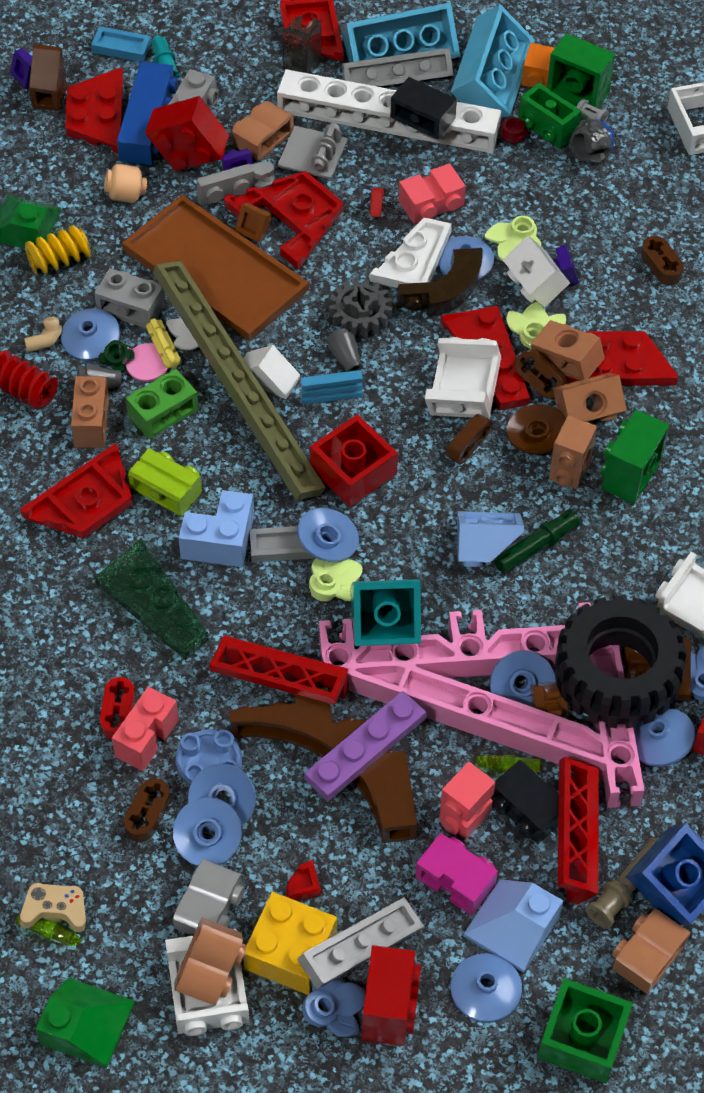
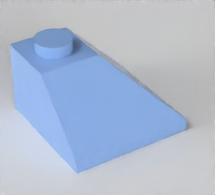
M458 511V561L464 562L466 566L479 567L483 566V562H491L524 532V524L520 513Z
M500 879L464 932L463 937L488 952L500 956L524 973L560 918L563 900L534 883Z

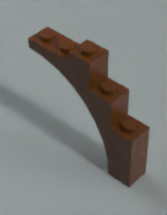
M317 688L324 691H328V688ZM294 694L295 703L291 704L277 702L270 706L255 708L253 706H242L236 710H229L230 728L234 738L259 737L284 741L308 749L322 758L366 722V719L346 718L340 722L333 723L329 703ZM388 750L352 782L365 797L376 819L382 843L416 840L417 819L406 752Z

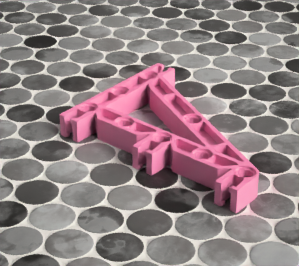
M589 602L579 603V604H578V608L581 607L582 605L586 604V603H588V604L591 606V603H589ZM472 610L471 624H468V631L475 632V634L467 633L463 635L460 634L458 628V621L462 619V613L455 611L449 612V641L439 634L421 635V644L360 646L356 650L354 648L352 619H342V633H339V640L346 642L333 644L328 642L329 628H332L331 621H319L321 662L332 664L338 661L345 663L336 666L348 669L349 691L386 704L400 692L404 691L426 711V718L556 764H559V760L563 757H568L599 768V779H602L607 808L620 806V788L616 787V782L627 781L630 786V793L632 794L630 799L631 806L641 805L645 790L634 728H626L625 724H618L617 728L607 727L606 722L599 721L598 724L593 723V731L586 725L450 679L491 675L495 665L504 656L520 650L531 651L529 648L539 649L540 651L532 652L545 658L553 671H556L555 660L558 638L561 629L565 628V625L501 629L489 640H486L482 610ZM619 645L602 647L589 656L592 663L601 672L615 678L625 679ZM469 652V653H473V654H475V655H474V656H467V655H465V654H463V653ZM400 657H407V658H409L410 660L403 661V660H400V659H398V658H400ZM476 709L482 711L483 713L474 714L471 712V710ZM613 759H621L625 764L615 763Z

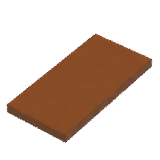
M183 194L122 242L123 251L152 272L156 264L182 261L217 318L248 341H251L309 291L308 281Z

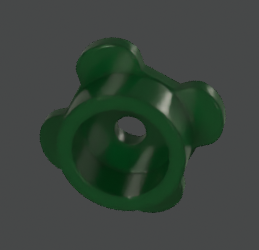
M113 340L105 347L104 352L100 353L99 362L103 365L107 364L113 370H121L122 373L125 370L124 366L129 361L134 360L135 353L132 349H128L124 343ZM115 355L120 356L118 359L114 358Z

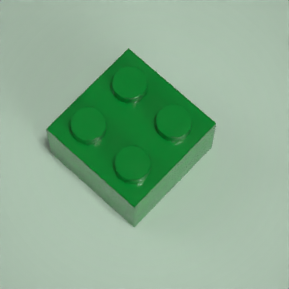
M566 33L550 55L547 88L574 106H577L581 100L586 99L590 105L599 109L610 93L615 53Z
M635 410L629 420L625 418L617 432L619 437L616 441L611 440L605 449L603 457L607 460L600 472V475L603 476L601 489L635 505L662 461L670 424L639 410Z
M563 978L540 1044L537 1059L607 1084L633 1003Z

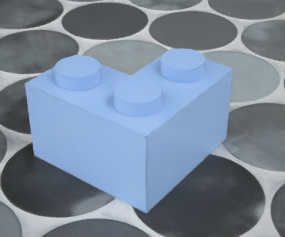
M222 490L216 516L185 512L179 534L180 558L243 567L250 537L249 529L252 528L254 518L253 494Z

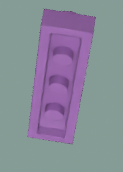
M404 691L400 692L304 773V780L327 802L330 801L426 719V711Z

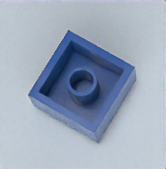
M686 823L669 827L625 876L656 909L681 926L692 924L704 910V841Z

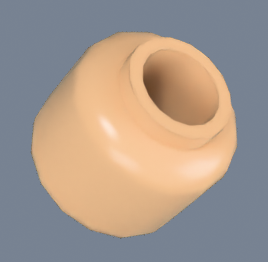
M115 164L111 170L107 169L104 192L108 193L111 200L135 203L140 195H145L147 178H142V172L139 167Z

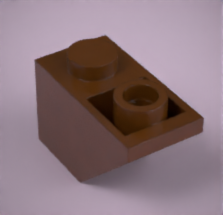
M34 44L29 84L33 108L60 110L67 90L62 47Z

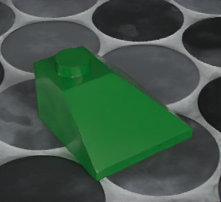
M7 195L0 209V243L25 249L27 241L33 242L36 246V239L38 237H42L47 242V234L52 232L62 211L61 207Z
M68 978L50 996L35 1030L39 1043L42 1046L107 1068L133 1010L135 1001Z

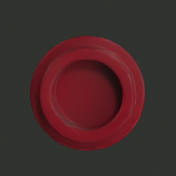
M510 117L500 126L499 134L506 142L519 143L527 137V127H525L524 121L520 118Z

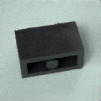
M408 77L391 97L390 118L439 140L456 119L457 99L423 82Z
M518 760L495 781L494 794L490 799L493 800L492 807L500 815L508 816L515 823L521 835L531 838L539 844L558 827L559 794L522 760Z

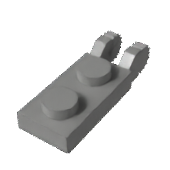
M270 161L251 165L246 164L198 178V201L203 206L219 202L230 194L234 196L246 194V189L255 186L258 189L271 186L272 181H274L272 174L275 172V167Z

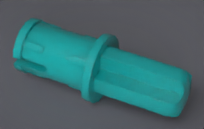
M159 35L154 36V40L151 41V47L155 55L154 63L173 65L174 77H178L179 80L180 75L175 65V54L170 51L166 38L159 37Z

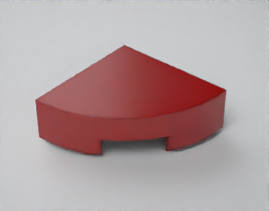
M373 187L371 191L370 215L373 217H381L384 188Z
M313 860L301 864L291 876L286 886L287 898L301 901L321 896V889Z

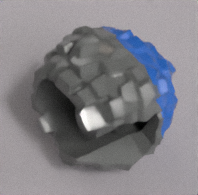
M591 118L582 120L576 126L570 138L571 151L574 152L580 161L598 164L605 160L612 152L615 141L614 133L611 131L610 126L601 120Z

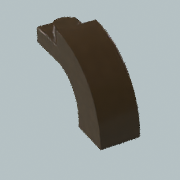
M453 249L450 263L451 270L437 281L398 284L396 295L397 308L416 310L426 307L427 316L433 317L448 313L462 305L472 294L477 284L482 264L483 249Z

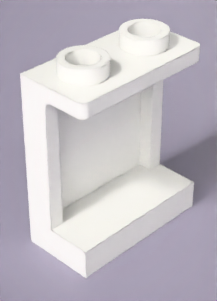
M458 337L439 338L437 345L440 355L433 388L427 389L425 395V402L430 415L473 418L479 413L489 419L501 362L497 341L486 338L478 340L461 339Z
M690 552L685 561L679 559L671 573L672 579L669 583L664 581L661 584L655 598L659 599L657 607L660 608L662 616L668 614L674 623L704 639V569L695 563L697 554Z
M193 936L165 940L178 1034L185 1033L188 1036H197L205 1033L207 1029L221 1027L223 1030H234L240 1028L245 1023H250L241 963L239 965L233 964L228 975L232 978L229 992L225 998L219 997L214 1006L177 992L174 989L175 978Z

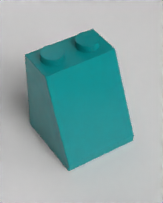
M420 579L359 581L351 584V619L355 646L421 644Z

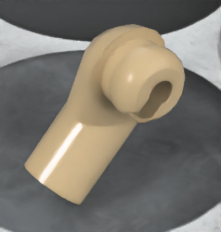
M52 316L44 319L43 324L45 328L41 334L24 338L28 353L49 348L55 344L62 333V326L59 325L57 317Z

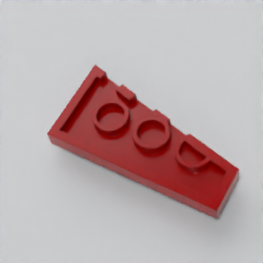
M498 306L442 315L440 324L445 331H449L452 337L474 340L486 338L497 341L501 362L493 401L499 410L529 405L530 396L524 379L516 371V356Z

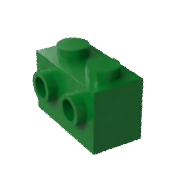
M537 83L521 96L518 118L524 121L525 127L530 128L559 149L570 141L572 133L580 123L581 110L541 83Z

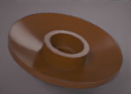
M535 404L523 407L509 419L507 437L516 449L524 453L544 454L551 452L566 417L561 411L549 405Z

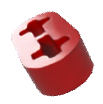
M115 677L106 684L104 689L100 724L104 736L108 739H112L135 705L134 685L127 678ZM119 689H123L125 693L122 694L121 703H116L115 694L118 693ZM115 714H119L120 723H118L116 728H112L110 723H113Z

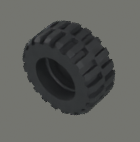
M613 596L612 600L607 601L605 597L594 600L592 606L586 603L579 607L577 615H570L565 622V628L561 629L555 660L556 684L561 688L560 694L565 702L569 703L572 701V709L579 715L587 714L588 721L595 724L603 721L610 728H617L618 724H625L626 728L637 727L638 721H642L643 724L654 721L656 713L663 715L669 709L670 703L675 701L686 665V646L682 643L684 637L679 628L673 629V619L668 614L662 616L660 608L652 603L647 606L642 604V599L635 597L632 600H624V596ZM605 646H625L640 653L648 661L650 669L638 677L627 679L615 678L601 672L592 663L589 656L594 651Z

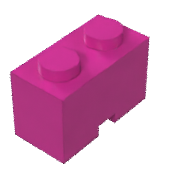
M440 833L416 863L415 878L437 893L443 888L452 894L449 898L450 902L473 916L495 887L498 870L495 869V866L483 856L477 857L466 850L465 845L460 840L454 837L448 838Z

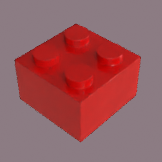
M200 96L153 109L145 132L146 136L175 172L222 160L229 137L228 132Z
M357 414L310 446V464L317 475L351 507L397 475L398 452Z
M372 945L363 1008L361 1041L405 1046L406 1034H413L421 965L414 964L415 951Z

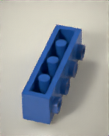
M140 61L117 139L119 161L152 165L155 154H160L145 132L152 110L169 105L172 100V94H175L178 89V77H174L173 65Z

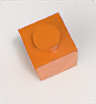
M530 43L523 65L521 85L534 87L537 83H541L547 87L550 55L555 47Z

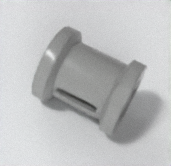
M586 99L581 100L576 106L581 110L580 122L591 118L606 123L608 119V110L604 108L600 110L590 105Z

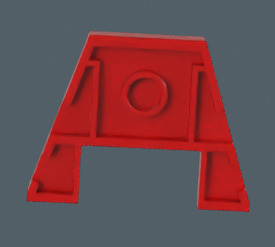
M307 171L274 180L271 186L258 189L255 186L246 189V194L236 197L230 194L223 198L224 206L236 217L239 216L242 204L248 202L258 208L265 206L293 230L297 236L280 246V255L296 269H299L343 212L344 203Z

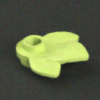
M518 216L511 223H497L488 229L484 237L486 240L499 244L497 254L501 261L527 236L531 237L541 246V241L536 236L537 226L533 219L528 216Z
M537 301L527 307L523 314L515 311H509L507 314L508 327L519 335L521 343L528 348H531L530 343L550 320L566 324L565 314L548 316Z
M316 558L311 565L313 573L309 580L311 595L319 601H330L334 597L344 601H351L350 586L353 582L359 580L363 570L362 565L351 559L341 562H325Z

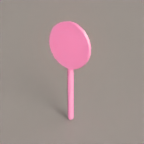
M145 343L133 348L135 358L126 364L129 375L136 380L144 382L154 381L168 371L153 343Z

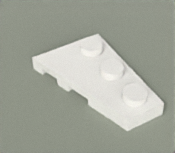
M423 218L403 239V244L395 252L391 251L379 268L375 267L369 274L370 282L398 288V284L431 282L451 234V223Z

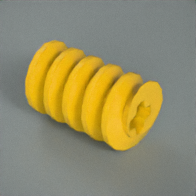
M75 225L69 226L68 233L64 229L58 230L57 237L53 233L47 234V242L42 237H38L36 239V246L31 241L25 243L27 258L36 275L38 268L45 275L48 274L49 264L56 271L59 270L58 261L60 260L67 267L70 266L69 257L71 256L79 263L80 253L82 252L88 259L91 258L87 237L82 228L79 227L78 229Z

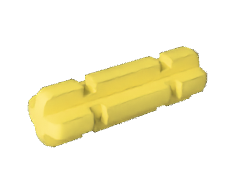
M151 319L150 323L146 324V329L165 368L174 370L181 364V358L162 320Z

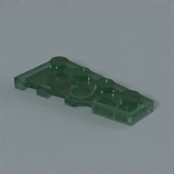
M141 538L95 576L96 585L184 660H187L209 640L208 632L189 605L184 603L178 594L177 588L165 576L162 567L156 558L151 556Z

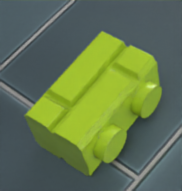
M148 448L140 457V461H137L128 473L130 489L179 516H183L187 512L191 504L196 501L202 492V480L199 472L192 466H181L168 453L163 451L158 453Z

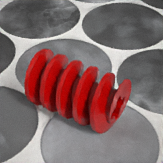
M7 350L0 353V389L10 394L13 398L20 399L22 403L29 404L33 409L39 410L47 406L56 394L58 387L57 378L53 377L50 379L48 372H40L39 367H31L30 362L25 360L21 362L19 356H12L11 352Z

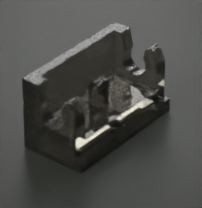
M298 16L288 28L285 27L282 30L283 71L287 69L312 74L321 62V21L313 19L307 27H300L299 25L302 24L303 17Z

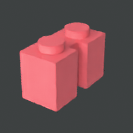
M449 163L430 170L429 176L422 178L419 174L399 181L398 201L413 224L423 218L431 219L434 216L454 211L464 206L466 186Z
M148 686L112 737L115 757L144 772L158 751L157 737L165 741L179 721L177 701Z
M469 761L442 789L439 820L444 829L452 835L458 834L464 840L491 813L493 800L490 798L493 796L495 781Z

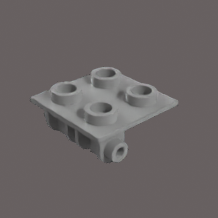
M336 123L327 125L324 132L294 126L277 167L297 172L307 171L310 175L331 180L348 138L341 137L340 127Z

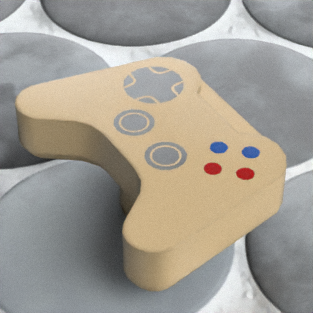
M42 883L31 885L20 913V925L23 928H29L42 918L51 923L65 920L75 932H82L86 927L83 891L77 886Z

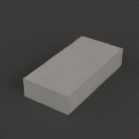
M298 526L249 529L252 563L315 559V557L302 547L297 535Z

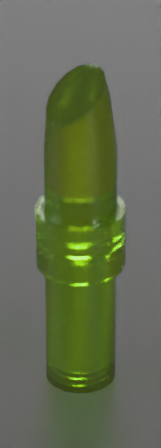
M506 754L504 756H476V762L480 767L507 771L518 760H522L534 772H540L541 759L522 758Z
M20 913L18 914L15 924L21 926L19 922ZM40 919L31 927L26 928L38 933L43 938L53 939L69 946L78 945L82 941L76 934L57 926L56 923L47 919Z

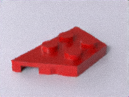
M333 0L280 1V14L286 48L339 61L343 60L344 52Z
M117 68L67 87L66 136L85 140L87 143L97 147L100 143L111 146L112 151L118 154L117 139L122 126L123 68Z
M586 331V333H593L600 337L605 357L589 378L613 373L620 376L622 386L677 385V373L645 331ZM566 376L568 384L579 381L577 379Z
M113 444L20 508L21 516L26 520L84 539L127 509L133 503L118 445Z

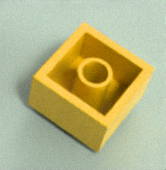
M271 892L246 945L243 956L244 970L304 994H310L312 982L297 959L304 952L337 935V917Z

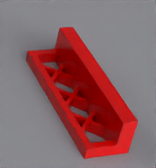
M225 635L209 664L210 671L332 705L336 704L338 697L344 699L349 689L347 668ZM317 688H328V691H324Z
M563 757L559 760L557 886L566 889V902L579 905L598 894L599 768Z

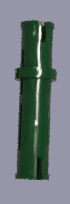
M568 509L552 521L543 522L534 533L528 535L493 559L495 566L502 574H507L549 545L554 546L560 542L559 539L579 527L581 524L579 517L572 509Z

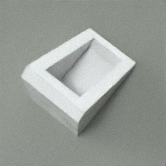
M274 345L247 352L243 358L263 390L281 398L287 399L300 379V374Z

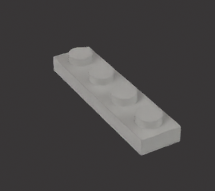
M450 48L341 64L343 80L376 87L404 83L408 77L419 81L453 76Z
M405 897L304 952L297 960L318 990L370 960L372 945L391 948L420 931L424 925Z

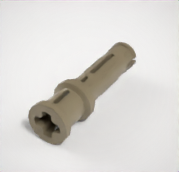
M649 838L646 845L619 875L616 881L606 882L600 897L595 902H590L586 906V913L595 924L602 928H611L614 924L615 915L621 908H627L631 904V894L636 887L625 876L658 839Z

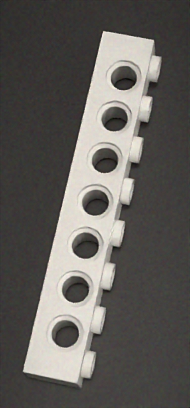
M286 69L277 92V106L294 116L492 154L500 130L502 111L457 102L456 119L438 140L390 118L391 97L397 90Z

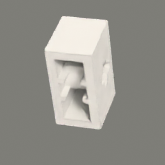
M529 236L521 241L503 259L510 269L506 273L517 285L521 283L523 288L520 291L531 303L536 300L546 307L570 284L569 280L543 247Z

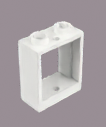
M704 82L671 88L667 108L688 155L704 153V125L693 127L685 111L704 107Z

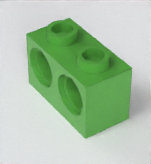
M177 369L159 376L154 382L142 389L133 391L130 396L126 397L128 417L148 440L199 410L197 391Z

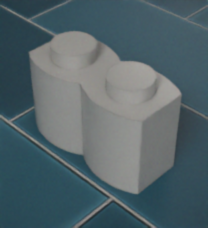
M202 859L173 917L174 929L193 936L201 918L228 927L230 917L227 914L233 905L238 906L245 892V887L242 886L241 874Z

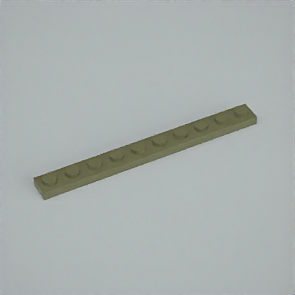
M182 261L156 264L153 271L154 276L295 500L299 501L322 495L326 487Z

